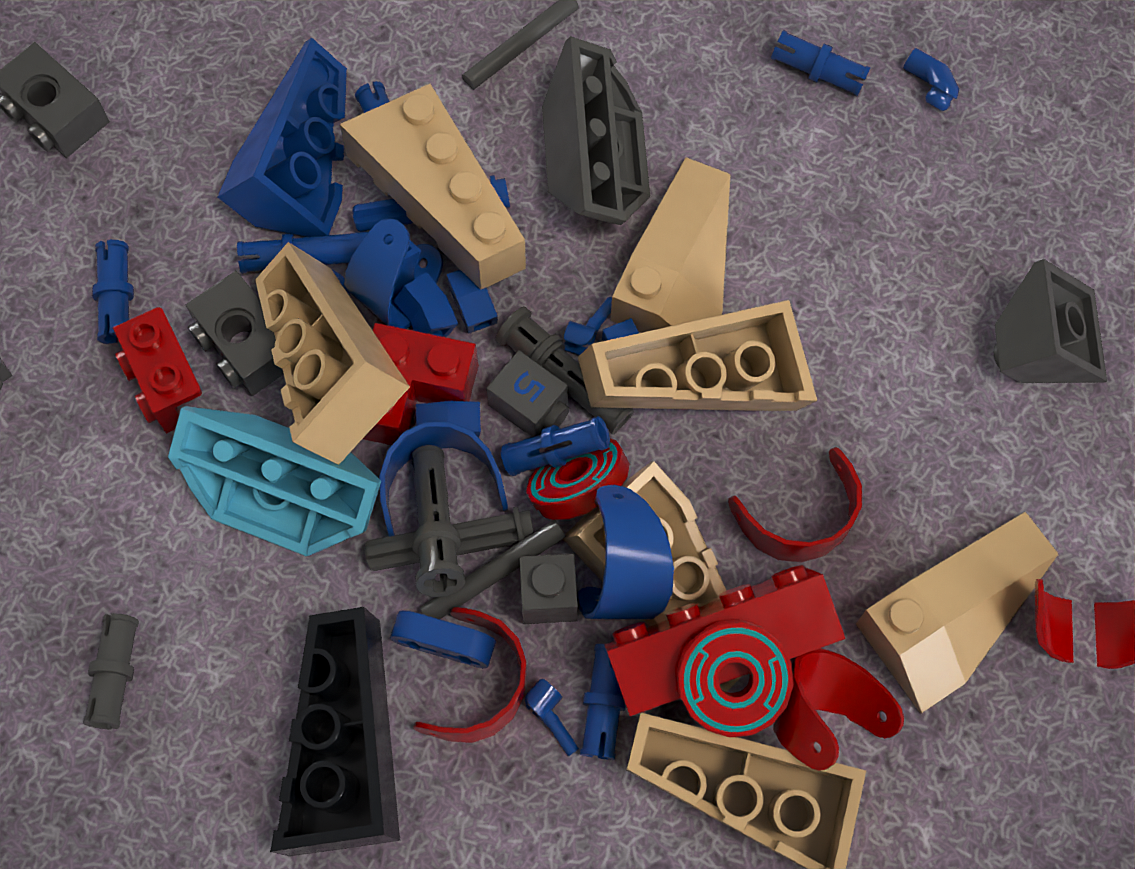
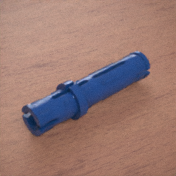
M368 232L294 238L292 233L282 234L281 240L238 241V256L256 254L260 256V258L241 259V261H238L241 274H247V272L263 271L288 242L325 265L349 263L352 255Z

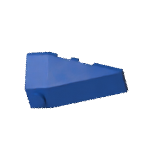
M313 38L304 43L237 153L217 198L255 227L306 237L327 236L330 234L342 202L343 185L336 182L331 184L332 161L344 160V145L335 143L333 127L335 122L345 118L347 68Z

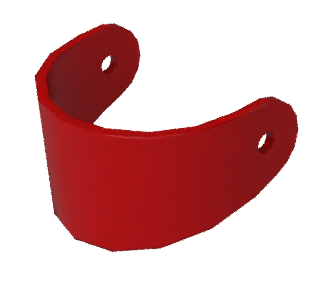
M834 447L829 450V459L844 484L850 504L846 526L832 537L813 542L786 540L765 530L749 514L738 497L732 496L728 498L729 508L742 532L758 550L777 560L805 562L825 556L843 542L862 508V484L852 463L839 448Z
M1036 579L1035 621L1038 644L1050 657L1061 662L1074 663L1073 600L1056 597L1045 592L1043 579ZM1135 600L1094 602L1097 667L1118 669L1135 664Z
M453 607L450 614L455 619L484 627L503 637L515 652L520 668V683L511 701L489 721L468 728L440 727L422 722H414L413 729L422 734L446 741L473 743L494 736L513 720L524 699L527 676L526 658L519 638L502 620L481 611Z
M819 648L795 658L792 666L794 686L787 708L774 722L773 731L780 744L796 759L811 769L821 771L829 769L836 763L839 757V745L833 732L816 710L845 715L850 721L865 728L875 736L884 739L894 737L901 731L904 725V714L901 706L887 688L865 668L844 655ZM881 711L886 714V721L880 718ZM815 742H817V743L820 745V747H821V751H820V752H818V751L815 749V747H814V743H815Z

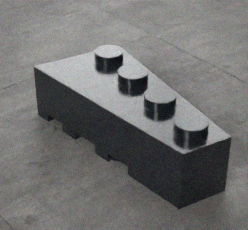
M365 607L309 615L298 688L301 691L296 719H292L289 742L292 745L287 775L282 778L279 796L282 806L278 830L273 832L270 852L285 856H296L400 841L380 620Z

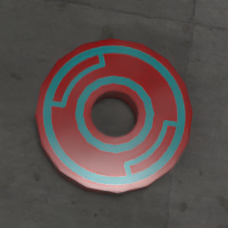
M610 438L609 448L605 450H596L567 459L566 465L553 468L551 465L536 468L529 478L526 492L534 508L539 510L543 517L550 520L571 519L587 514L598 507L594 500H596L597 490L600 487L606 485L622 486L628 477L630 463L619 443Z
M740 619L717 621L705 627V630L698 633L683 648L676 669L678 694L689 715L707 731L729 738L751 736L771 726L787 708L794 686L792 663L781 642L762 626ZM731 663L744 664L750 672L747 686L736 693L726 692L719 685L721 671Z

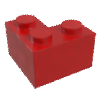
M379 323L374 324V334L410 388L363 438L364 440L393 445L404 431L410 429L417 401L422 403L470 401L479 367L475 343Z

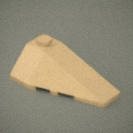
M685 157L632 253L612 296L611 321L620 323L632 318L637 330L643 333L722 315L730 191L729 173Z
M652 461L622 485L636 492L649 504L659 517L671 548L674 565L673 592L665 611L654 619H642L649 627L667 620L666 613L692 603H698V606L701 607L719 600V594L727 591L716 568L718 562L711 548H707L695 522L697 515L690 500L655 461ZM597 503L598 507L585 514L565 534L566 537L563 540L603 582L606 540L604 522ZM741 677L719 685L722 690L727 692Z
M1024 512L910 580L866 609L856 625L917 710L922 714L968 681L1035 588L1036 579L1043 577L1058 556V552L1029 515Z

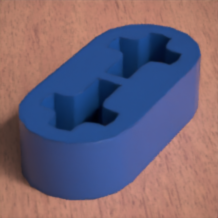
M404 610L398 612L390 635V639L399 645L482 669L488 668L496 644V640L483 632Z

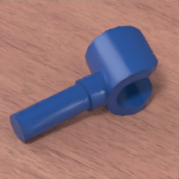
M608 297L595 314L589 318L586 326L573 321L568 323L564 333V350L581 355L587 349L583 345L594 343L601 325L611 314L612 297Z
M540 679L526 694V707L528 710L532 709V713L543 721L546 727H549L567 756H570L579 748L559 717L552 711L560 702L562 696L545 679Z

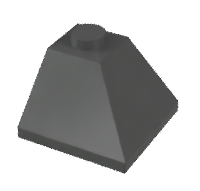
M1045 259L1034 262L995 323L997 344L994 346L993 353L1000 372L1021 383L1107 382L1094 289Z

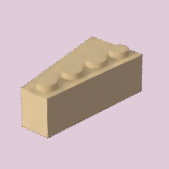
M431 84L340 124L346 156L357 167L361 166L373 178L374 184L386 196L390 195L406 211L407 217L419 229L422 227L437 242L438 248L480 289L487 288L526 269L525 239Z
M288 242L255 279L266 328L274 332L276 339L275 347L271 349L274 364L282 368L286 385L281 389L284 406L292 410L295 423L289 427L292 441L339 465L389 409L396 404L410 386L332 269Z
M789 300L593 343L578 356L591 407L798 411L817 401Z
M640 713L626 771L805 869H846L866 770L835 763L827 770L817 771L806 766L785 749L738 737L729 738L703 728Z

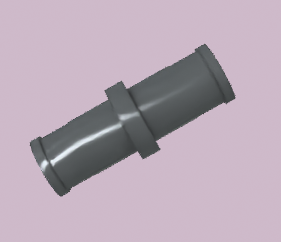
M117 613L105 614L103 616V627L97 658L90 662L88 675L93 677L83 724L98 729L111 730L112 728H120V715L126 682L132 681L134 675V667L130 665L139 621L135 617Z

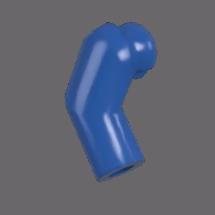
M915 48L906 60L903 69L932 85L931 90L926 95V102L941 111H945L949 108L952 99H957L960 90L952 72L946 64Z

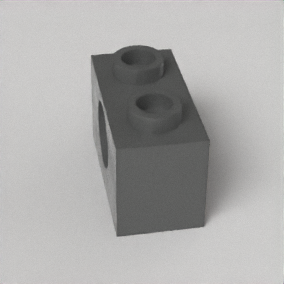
M36 42L32 43L0 69V108L15 123L23 118L30 125L27 128L29 134L47 152L54 147L65 158H68L110 122L99 99Z
M236 270L185 304L194 320V323L188 326L189 331L205 352L214 347L223 358L216 365L234 389L243 384L251 396H254L284 375L283 369L274 364L271 349L275 347L276 339L274 332L266 328L260 299ZM240 332H251L250 336L243 342H230Z

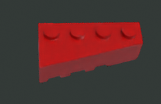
M804 565L791 567L771 576L772 579L752 587L751 584H746L719 594V600L701 607L698 606V603H692L676 608L666 613L667 620L646 628L645 622H639L613 632L615 641L604 644L629 715L633 716L680 699L676 669L682 650L692 638L694 639L698 633L705 630V627L717 621L740 619L762 626L781 642L789 659L846 639L823 574L808 569ZM731 663L725 666L720 673L719 684L750 674L748 667L741 663Z

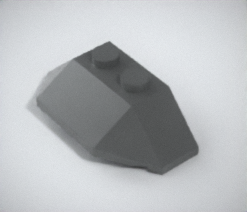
M570 36L564 43L542 105L548 193L579 215L622 225L650 198L642 111L627 81L614 66L617 61L611 49Z

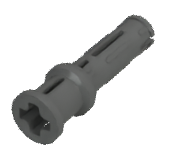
M524 306L511 314L497 332L495 341L501 346L509 345L515 352L521 351L567 384L568 395L594 417L600 416L609 432L614 435L632 417L634 409L591 407L587 391L582 387H585L580 364L564 351L565 344L563 339L557 334L551 336L531 319L532 312Z
M434 445L421 446L412 452L411 461L414 468L415 498L419 528L412 538L413 551L419 556L420 570H418L415 576L417 590L429 597H446L457 593L463 588L465 575L464 570L458 565L457 551L461 546L460 533L450 522L444 451ZM436 574H440V581L435 580Z

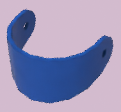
M385 219L373 226L352 255L345 271L344 285L384 325L408 329L412 324L394 302L395 298L392 299L395 283L408 251L410 235L405 225L398 220ZM393 236V242L387 245L385 243L386 237ZM429 244L416 245L421 252L414 268V279L427 272L437 284L443 268L441 253ZM427 259V261H428L427 266L424 267V268H421V267H420V262H421V260Z
M450 421L423 422L404 431L387 450L379 479L381 480L380 501L389 537L395 536L389 510V489L398 470L412 458V452L416 448L425 445H434L441 449L454 448L473 454L488 467L497 486L502 510H508L501 474L490 449L469 429Z
M602 486L597 490L596 501L603 518L606 540L603 588H582L577 593V605L585 619H654L665 611L673 592L674 565L669 540L659 517L641 496L623 486Z

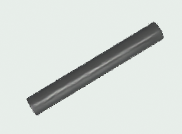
M558 0L462 74V79L475 90L579 8L577 1Z
M552 520L466 576L463 588L457 593L446 597H434L420 606L423 615L437 619L443 618L451 612L453 607H460L520 567L519 557L538 556L566 537L565 533L557 521Z

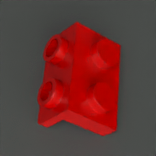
M156 307L113 327L123 349L115 353L128 381L136 378L140 385L142 393L135 395V398L148 423L157 420L167 434L176 429L180 414L177 407L201 396L202 390L163 309Z

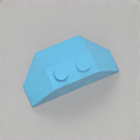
M189 406L182 407L168 455L176 470H181L189 488L212 520L304 556L312 555L365 532L381 484V480L351 452L338 465L293 443L290 428L252 414Z

